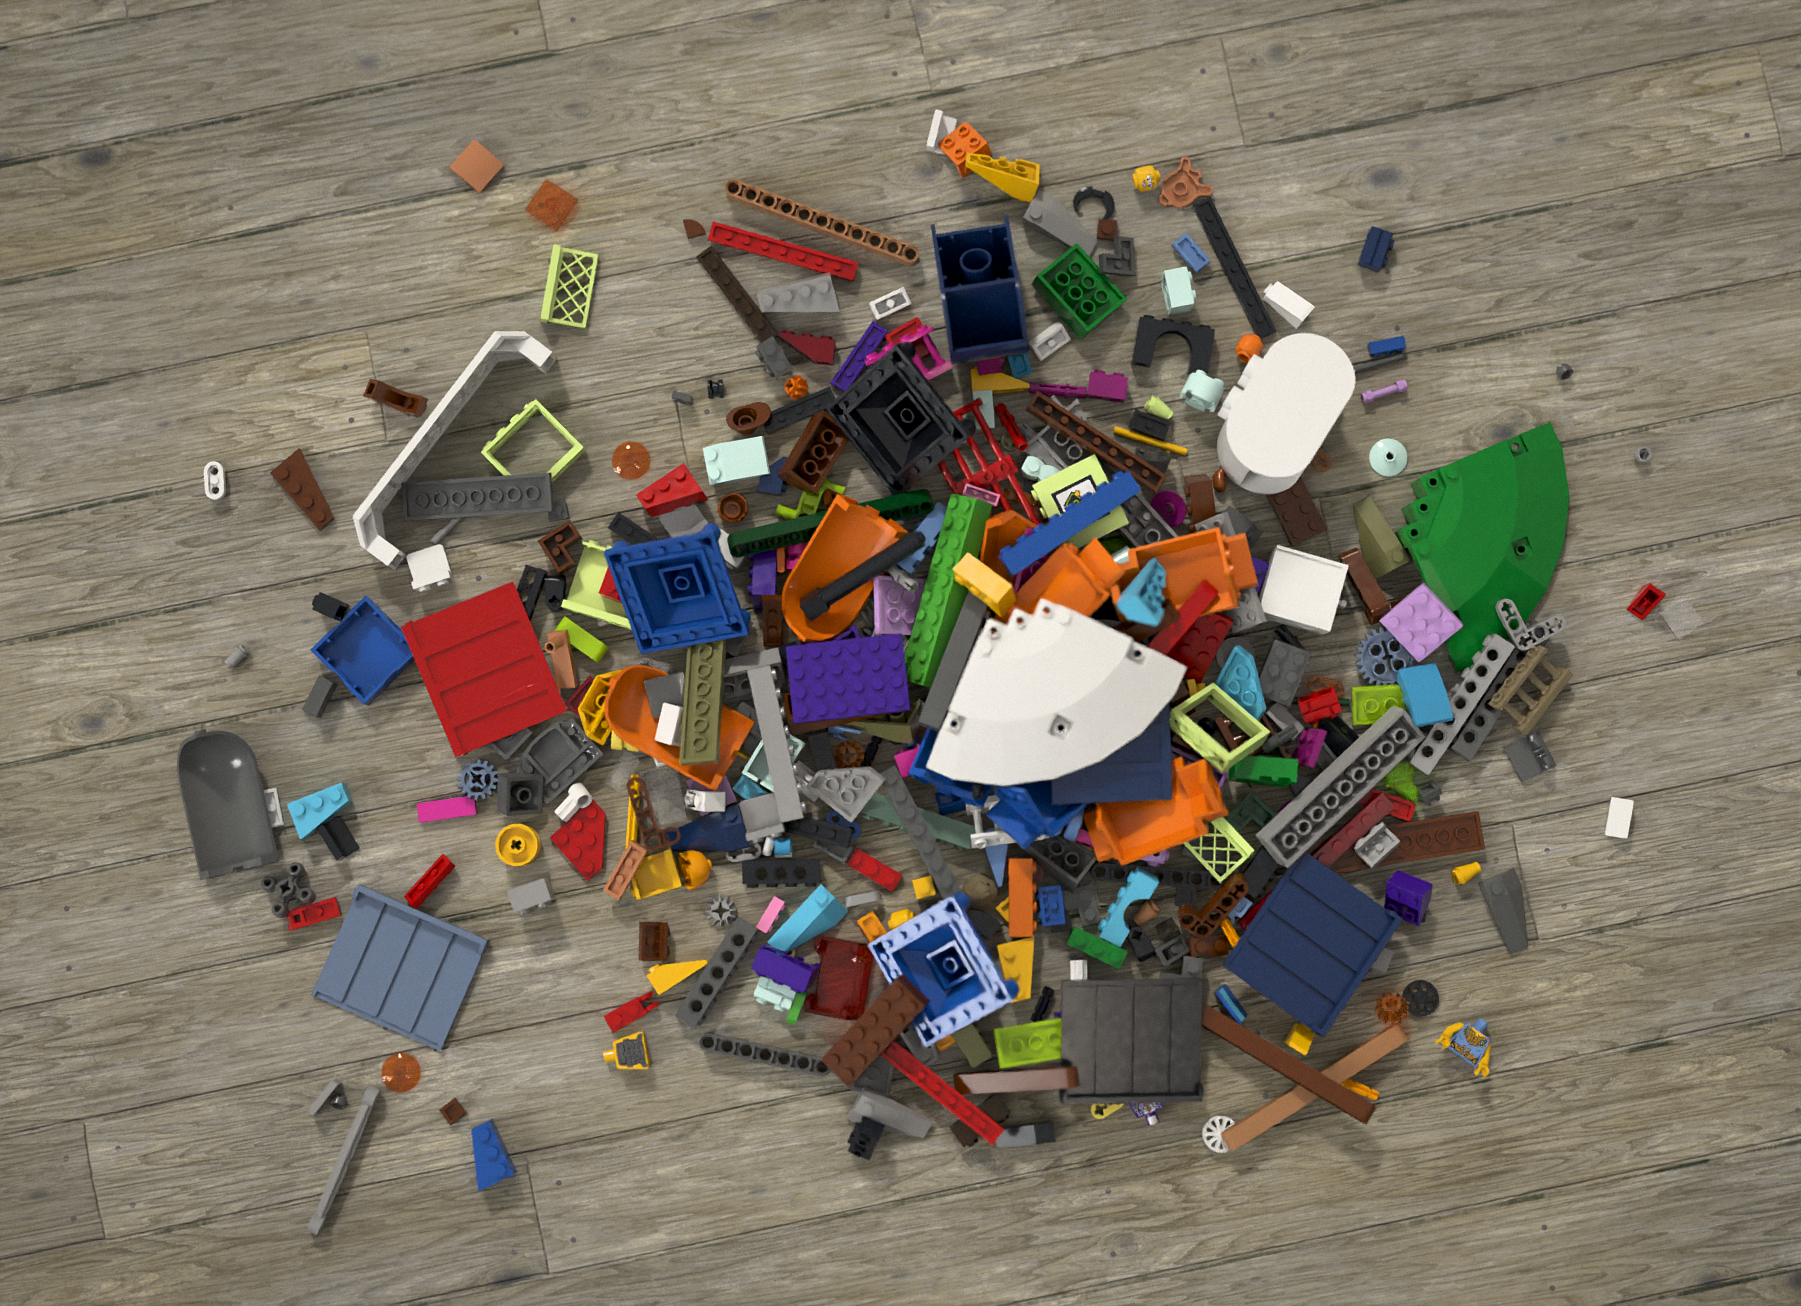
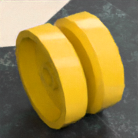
M511 824L503 828L498 834L495 842L496 852L499 858L508 865L526 866L534 862L539 856L541 839L537 831L525 824ZM517 842H521V843H522V844L520 845V846H521V849H519V848L516 847V843H517Z

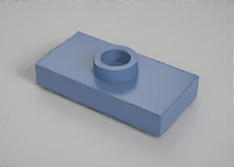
M1185 233L1172 244L1175 251L1195 274L1211 262L1188 233Z

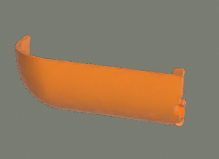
M837 494L783 587L782 611L788 626L798 635L797 638L803 643L827 642L847 630L856 620L873 593L874 579L831 605L830 610L812 621L800 608V599L818 587L822 589L909 533L894 520L889 519L887 521L879 516L880 511L869 505H866L864 508L856 504L857 500Z
M632 665L622 669L616 677L612 676L607 685L610 689L604 702L605 717L612 731L624 742L716 792L726 775L725 773L738 755L735 750L739 751L755 721L722 704L719 763L682 766L679 763L680 746L669 745L655 740L660 717H652L643 683L644 680L669 674L649 666Z

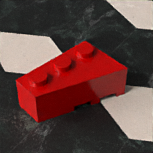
M684 463L636 494L651 518L672 512L674 509L682 506H691L695 502L708 501V498Z

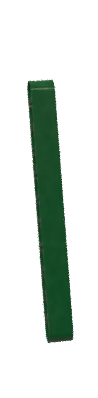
M919 489L858 503V505L864 508L866 505H869L880 511L878 515L887 521L889 519L899 521L931 513L935 506L930 491L927 489ZM827 511L733 532L727 537L730 554L733 557L739 558L809 542Z

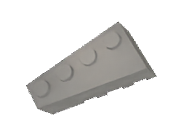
M831 272L758 290L756 293L761 312H840Z

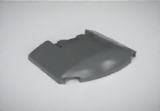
M575 719L567 722L557 723L538 735L525 750L522 764L518 766L517 770L519 773L543 775L542 799L548 805L593 766L604 753L592 739L586 736L585 731Z

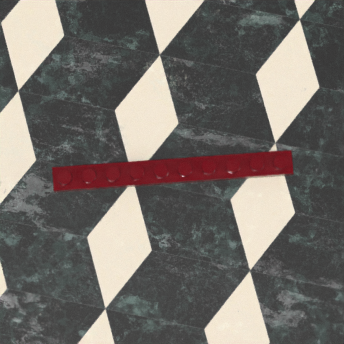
M1382 792L1378 793L1316 849L1311 856L1326 867H1329L1394 808V805ZM1273 889L1237 921L1244 930L1247 929V925L1251 923Z

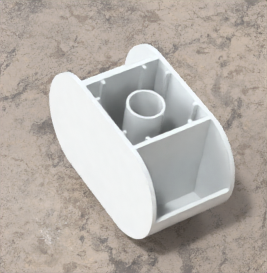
M1299 333L1277 341L1269 349L1264 359L1256 354L1252 356L1237 383L1245 389L1242 391L1234 386L1218 413L1219 417L1226 420L1217 440L1218 459L1226 475L1241 488L1253 493L1266 495L1283 492L1297 482L1345 407L1355 387L1353 366L1348 356L1339 346L1331 340L1316 334Z

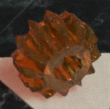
M1390 991L1388 996L1382 993L1381 999L1377 998L1375 1012L1378 1013L1377 1017L1379 1020L1383 1019L1385 1024L1389 1021L1392 1025L1395 1024V1021L1401 1023L1402 1018L1407 1017L1409 1006L1406 1003L1405 997L1400 998L1399 992L1396 995H1392Z

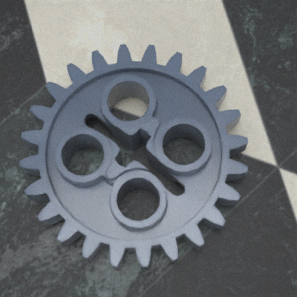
M1378 626V632L1371 629V636L1365 633L1366 640H1359L1362 647L1357 646L1356 649L1360 653L1354 654L1355 657L1359 658L1355 664L1361 665L1357 671L1364 672L1362 678L1369 677L1368 683L1370 684L1374 680V685H1380V683L1382 685H1387V683L1392 685L1394 682L1398 684V670L1416 666L1412 663L1416 659L1386 627L1383 631V628ZM1392 641H1396L1397 648L1391 651L1389 645ZM1378 645V653L1372 655L1371 647ZM1385 653L1390 655V657L1387 658V661L1382 659V657L1385 656ZM1399 659L1401 666L1398 669H1394L1393 663ZM1381 663L1383 669L1380 673H1376L1374 668L1377 664ZM1387 663H1388V666H1389L1390 671H1391L1389 674H1388V672H1387V671H1388Z

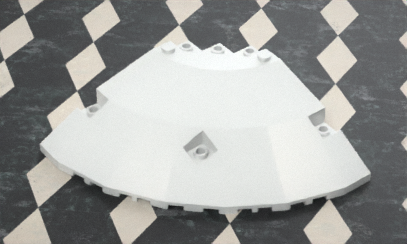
M1042 598L1034 616L1015 608L1007 626L988 619L948 709V716L939 732L926 768L953 780L1010 786L1056 779L1091 764L1098 763L1142 734L1158 713L1173 698L1187 667L1153 649L1133 642L1132 638L1084 615ZM1140 651L1141 657H1135L1134 652ZM952 721L958 722V726L956 728L951 727ZM1059 725H1063L1065 727V730L1063 732H1059L1057 730V727Z

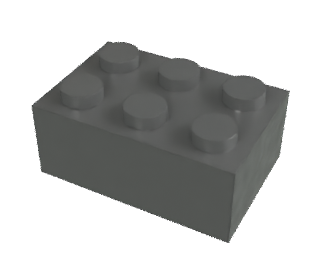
M1273 637L1258 675L1263 697L1290 707L1311 652Z

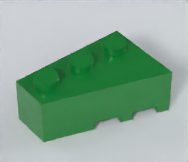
M1247 755L1229 768L1228 781L1284 788L1297 782L1298 759Z

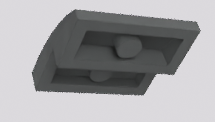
M682 671L643 681L653 718L660 717L663 703L683 707L685 678Z

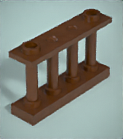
M1263 714L1260 721L1270 731L1269 737L1271 738L1275 732L1265 714ZM1222 716L1214 719L1217 730L1230 753L1237 749L1242 741L1250 738L1246 732L1232 736L1229 729L1235 723L1231 719H1223ZM1282 745L1276 747L1280 755L1278 758L1293 759L1288 750L1285 751ZM1260 746L1248 756L1259 755L1264 750ZM1248 783V785H1249L1250 788L1257 785V784H1249V783Z

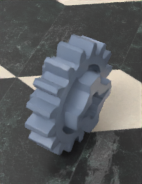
M478 759L477 763L470 760V766L464 764L465 770L458 771L462 775L457 777V780L461 782L458 788L463 789L461 792L463 795L468 794L467 798L469 800L473 796L476 801H479L480 797L486 800L487 794L493 796L491 791L498 790L495 786V783H498V779L495 777L499 773L497 771L493 772L495 767L493 765L489 766L488 761L482 764L481 759ZM475 768H483L481 771L473 770ZM469 775V782L466 783V777ZM473 775L480 778L483 786L476 782ZM489 777H491V781H490V784H489V786H488V785H487V780H488ZM476 789H482V790H483L482 792H472V791H475Z

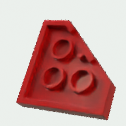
M594 799L550 837L551 841L587 881L603 868L606 813Z

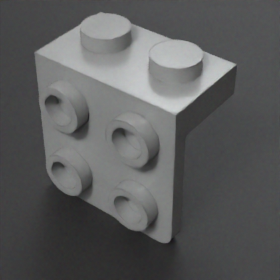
M695 503L688 507L676 508L674 511L660 516L661 523L673 538L701 532L703 527L709 524Z
M774 792L740 802L739 806L747 831L745 833L747 841L752 840L753 843L763 841L765 836L771 835V838L783 835L782 832L786 830L785 822H780Z

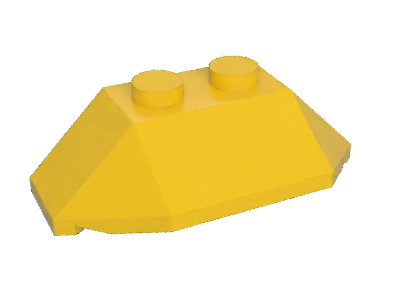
M621 670L597 675L578 707L586 736L601 745H604L612 731L604 713V702L610 689L607 685L612 676L616 677Z

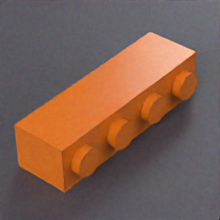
M1008 858L1009 937H1033V932H1036V920H1033V913H1036V901H1033V893H1036V881H1033V874H1036V862H1032V858Z

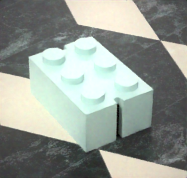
M790 734L787 742L788 745L793 747L794 756L791 757L792 764H794L805 743ZM761 740L742 773L756 782L759 779L762 780L760 784L774 792L763 740Z

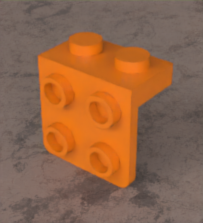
M967 122L960 125L938 143L939 148L955 163L963 179L974 172L965 166L967 153L993 156L988 142Z

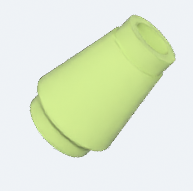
M1152 395L1144 406L1147 413L1166 421L1173 414V411L1158 396L1154 397Z

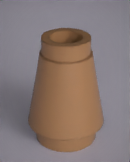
M1146 900L1132 919L1140 927L1142 924L1159 916L1158 913L1161 909L1154 900Z

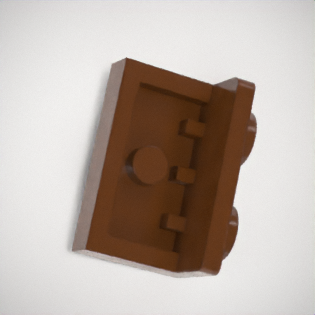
M639 922L638 961H667L670 953L669 946L667 945L668 937L670 936L668 922Z

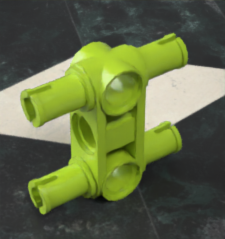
M826 478L817 494L803 491L798 507L795 510L779 504L775 516L789 520L804 514H815L818 512L825 490L829 488L844 495L846 487L830 482L829 478Z

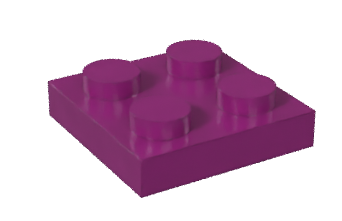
M1304 728L1299 736L1300 742L1292 755L1293 759H1298V766L1314 768L1327 731L1317 728Z

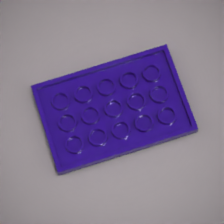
M902 633L786 647L794 724L910 711Z

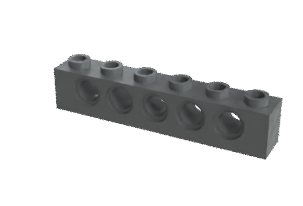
M737 917L675 1014L677 1018L693 1028L697 1025H702L706 1019L704 1013L707 1009L711 1010L717 1001L715 996L718 992L722 993L727 986L725 980L728 976L732 977L738 969L735 966L739 959L743 961L747 955L748 950L746 948L748 944H753L759 936L756 933L758 928L743 918ZM736 935L744 937L745 942L742 946L735 944L734 938ZM726 951H731L734 954L732 962L725 961L724 953ZM715 968L723 970L724 975L722 978L714 977L713 971ZM705 984H710L713 987L711 995H706L703 992ZM694 1001L702 1003L701 1011H695L692 1008Z

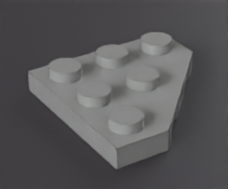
M871 767L819 770L806 787L852 823L885 781V778Z

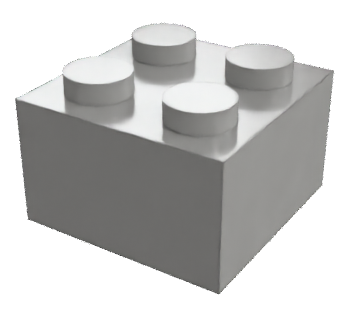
M542 878L507 890L514 913L520 912V915L533 912V907L536 906L540 909L553 905L552 901L556 900L549 878Z

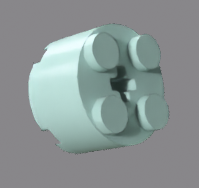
M1197 370L1196 373L1189 375L1180 397L1182 399L1184 396L1186 398L1185 403L1197 410L1204 411L1206 408L1210 409L1209 412H1214L1223 395L1224 382L1217 378L1208 377L1202 370Z

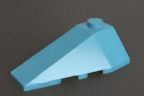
M1155 556L1150 559L1121 594L1117 602L1120 612L1129 620L1154 626L1159 624L1163 616L1164 610L1161 608V603L1164 602V596L1162 595V589L1165 588L1166 571Z
M820 885L768 940V943L774 948L788 952L836 926L848 911L826 888Z

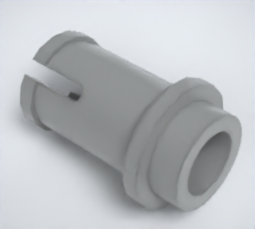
M242 644L236 646V650L225 660V663L232 669L244 657H248L249 650Z

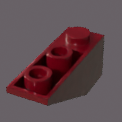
M783 331V333L778 334L781 341L812 363L833 366L836 341L832 340V337L821 336V338L813 337V334L802 333L801 336L795 335V332Z

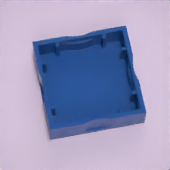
M367 596L346 614L339 625L330 630L310 649L330 670L341 678L344 685L364 705L368 706L414 661L403 631Z

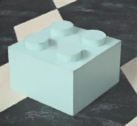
M1187 266L1165 270L1160 280L1168 316L1190 312L1194 301H1197L1195 290L1191 289L1190 283L1193 282L1191 271L1188 272Z

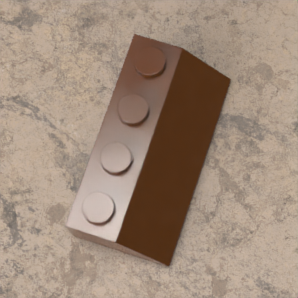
M825 411L814 414L777 476L792 487L817 494L849 440L848 437Z

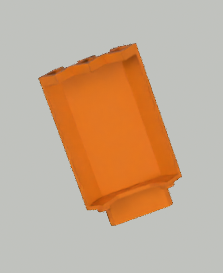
M1096 537L1080 553H1078L1079 550L1074 544L1063 542L1015 594L1016 604H1013L1002 618L996 613L991 620L1007 626L1015 608L1034 616L1041 598L1089 618L1109 597V589L1120 579L1125 571Z

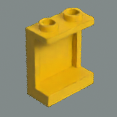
M671 849L644 858L632 879L633 886H630L633 897L640 900L683 886Z

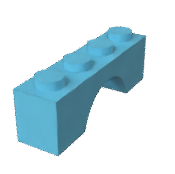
M1138 866L1129 873L1126 886L1120 888L1117 894V901L1110 905L1107 911L1109 913L1106 919H1102L1098 926L1100 937L1118 947H1121L1130 932L1129 925L1123 918L1126 907L1135 900L1150 899L1159 884L1157 876Z

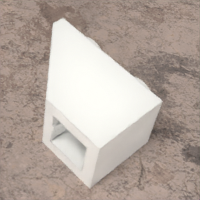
M686 789L684 798L686 808L704 812L725 811L726 792Z

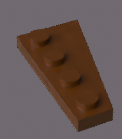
M299 448L270 473L317 529L321 531L335 518L303 456L302 450Z

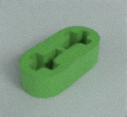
M808 991L796 993L786 1020L787 1023L796 1024Z

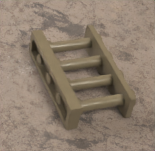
M1535 645L1528 650L1526 656L1517 664L1515 670L1489 702V705L1498 710L1504 708L1516 719L1512 727L1525 735L1531 731L1573 676L1569 670L1559 666L1555 668L1543 656L1548 650L1540 645ZM1538 663L1551 674L1545 683L1532 672ZM1526 678L1539 689L1533 699L1520 687ZM1515 693L1527 704L1521 714L1509 703V700Z

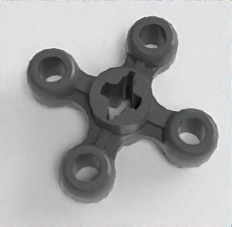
M298 862L289 865L288 879L278 882L272 876H267L261 881V886L265 891L269 893L278 892L280 896L279 901L273 904L271 909L273 915L278 918H285L289 914L288 904L290 901L299 898L305 904H312L316 899V894L312 889H300L298 887L299 878L305 875L304 866Z

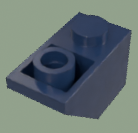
M783 456L770 465V474L760 476L759 493L778 497L782 496V492L786 493L787 482L777 476L787 457Z

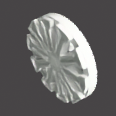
M1226 1116L1210 1118L1202 1130V1138L1205 1145L1214 1152L1224 1153L1230 1151L1220 1134L1235 1124V1122ZM1219 1119L1223 1120L1221 1126L1219 1123ZM1212 1121L1215 1122L1216 1127L1211 1125ZM1227 1121H1229L1230 1125L1225 1128ZM1210 1128L1213 1131L1207 1132L1206 1129ZM1212 1136L1213 1138L1208 1141L1206 1137ZM1216 1141L1215 1147H1212L1211 1144ZM1220 1143H1222L1223 1149H1219Z

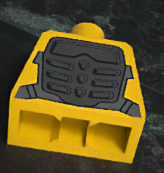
M644 1030L613 1041L614 1049L603 1051L605 1063L616 1061L617 1069L650 1068Z

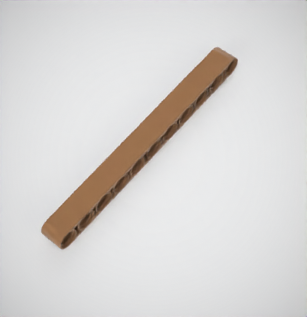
M731 179L725 184L727 197L735 202L907 266H914L919 261V250L911 244L736 179ZM733 186L739 188L736 193H730L729 189ZM749 193L757 195L754 200H749L746 197ZM766 200H773L774 204L770 207L765 206ZM785 206L792 208L789 213L782 212V209ZM802 213L810 215L806 220H802L799 216ZM820 219H825L827 224L819 226L817 222ZM843 226L845 230L842 233H837L835 228ZM856 232L863 235L859 240L854 239L852 236ZM873 239H878L881 242L878 246L870 244ZM894 245L898 248V251L891 253L888 251V248ZM908 252H913L916 257L910 260L905 255Z
M1396 1022L1318 1072L1340 1084L1408 1041L1409 1038L1399 1022ZM1297 1084L1221 1132L1220 1135L1230 1151H1234L1317 1099L1318 1096Z

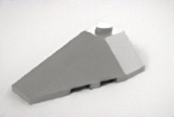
M1041 190L1038 191L1023 216L1022 224L1068 248L1073 247L1077 243L1088 256L1091 255L1097 243V240L1057 198Z

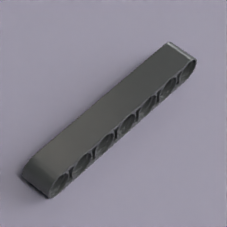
M706 1033L700 1039V1047L707 1052L817 1076H826L831 1070L828 1067V1070L825 1072L819 1071L817 1064L823 1062L821 1060L823 1057L715 1033ZM705 1037H711L714 1040L712 1047L704 1045ZM730 1041L733 1044V1049L725 1051L723 1049V1042ZM749 1045L752 1048V1053L744 1055L742 1053V1046ZM763 1049L771 1052V1057L767 1060L763 1059L760 1055ZM783 1053L790 1056V1062L787 1064L781 1063L779 1056ZM802 1057L807 1058L809 1061V1066L806 1068H802L798 1064V1060Z

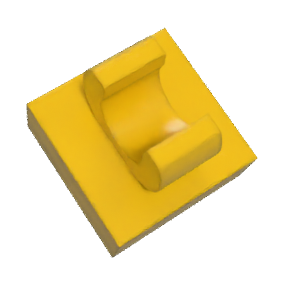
M1195 679L1185 681L1190 697L1206 687L1205 683L1196 684Z

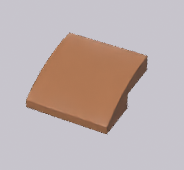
M473 139L449 168L480 193L504 164Z

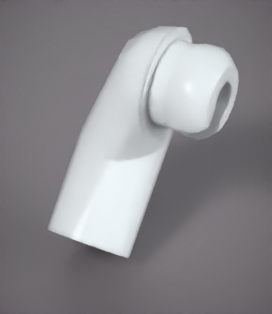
M771 835L765 836L766 840L762 850V854L765 856H771L774 847V838H771Z

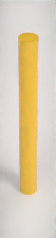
M1117 426L1114 427L1113 434L1184 456L1187 453V448Z

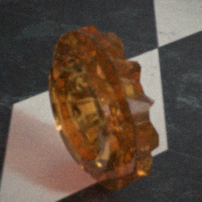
M846 740L835 749L834 758L837 765L842 769L859 768L862 765L865 755L862 746L858 742ZM848 750L850 753L856 754L850 757V761L848 758L843 757V755L848 753Z

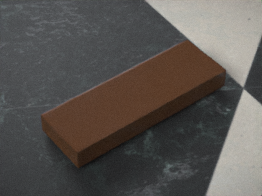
M762 595L763 646H783L782 595Z

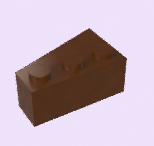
M1206 474L1183 477L1184 495L1187 498V516L1190 518V523H1188L1189 534L1197 533L1195 524L1216 516L1212 480Z

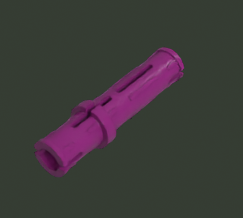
M1030 382L1029 394H1036L1039 391L1043 395L1065 397V399H1069V397L1086 399L1087 387L1070 386V384L1056 385Z

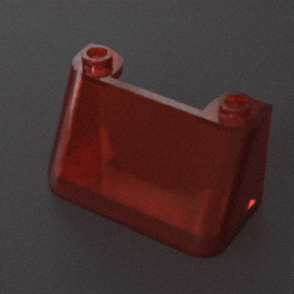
M817 935L814 949L817 954L821 955V967L818 973L816 991L805 999L806 1013L857 1021L864 1014L874 958L867 945L869 943Z

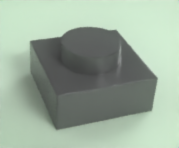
M566 500L553 501L554 511H548L549 521L569 519Z

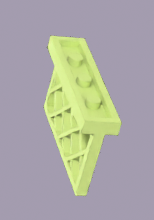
M553 244L540 322H550L582 329L586 328L598 254L563 248L560 245ZM563 254H572L575 261L567 266L563 261ZM585 257L593 258V265L588 269H585L580 262ZM578 263L583 272L575 277L569 268ZM567 270L573 279L563 284L559 276ZM586 274L590 282L582 288L577 279ZM575 281L580 290L571 295L566 286ZM561 289H564L569 298L560 303L556 294ZM582 292L587 299L586 303L579 306L574 297ZM572 300L577 309L568 314L563 304ZM561 307L566 315L562 319L552 318L553 311ZM580 311L583 316L582 324L574 322L570 316Z
M1224 817L1211 822L1214 826V834L1203 835L1214 837V847H1202L1203 836L1200 837V847H1192L1189 841L1183 843L1220 884L1241 864L1255 854V850ZM1216 837H1225L1228 840L1227 848H1217ZM1202 850H1213V861H1205L1202 858ZM1216 850L1227 851V861H1215ZM1230 851H1238L1243 856L1238 862H1229ZM1215 864H1227V872L1220 877L1215 872Z

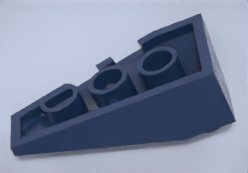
M734 805L725 808V811L711 813L679 827L678 829L682 835L679 843L672 845L671 850L680 852L689 850L735 852L751 847L750 841L746 839L745 833L747 831L739 806ZM676 831L668 832L669 841H675L677 839Z

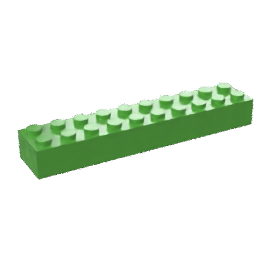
M951 493L906 649L905 666L907 681L932 687L969 590L965 585H960L954 579L953 568L967 553L976 559L978 558L986 521L989 520L993 506L991 503Z

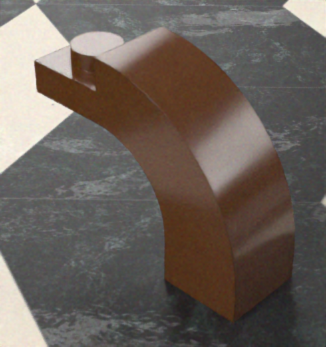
M370 379L363 397L414 417H421L427 408V398L404 392L379 380Z

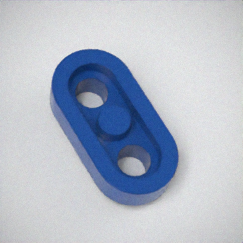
M832 810L827 814L826 822L855 828L851 840H855L860 836L861 827L854 820L852 823L849 822L836 810ZM835 815L839 817V822L837 823L832 821V817Z

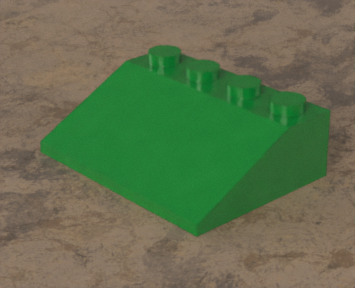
M1077 243L1040 272L1031 284L1081 340L1094 331L1127 301V298L1105 274H1099V267Z

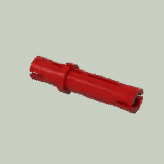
M1004 403L996 405L994 411L1000 418V424L1006 428L1018 451L1026 450L1029 447L1028 442L1016 425L1014 416L1009 413Z

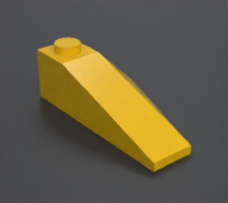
M967 153L966 167L1019 201L1032 202L1039 185L1040 164L1023 159H1016L1015 162L1006 161V157H1000L996 160L992 159L989 155Z

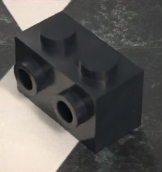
M865 1116L862 1117L860 1123L856 1121L847 1141L850 1144L848 1152L857 1157L870 1160L883 1131L884 1124Z

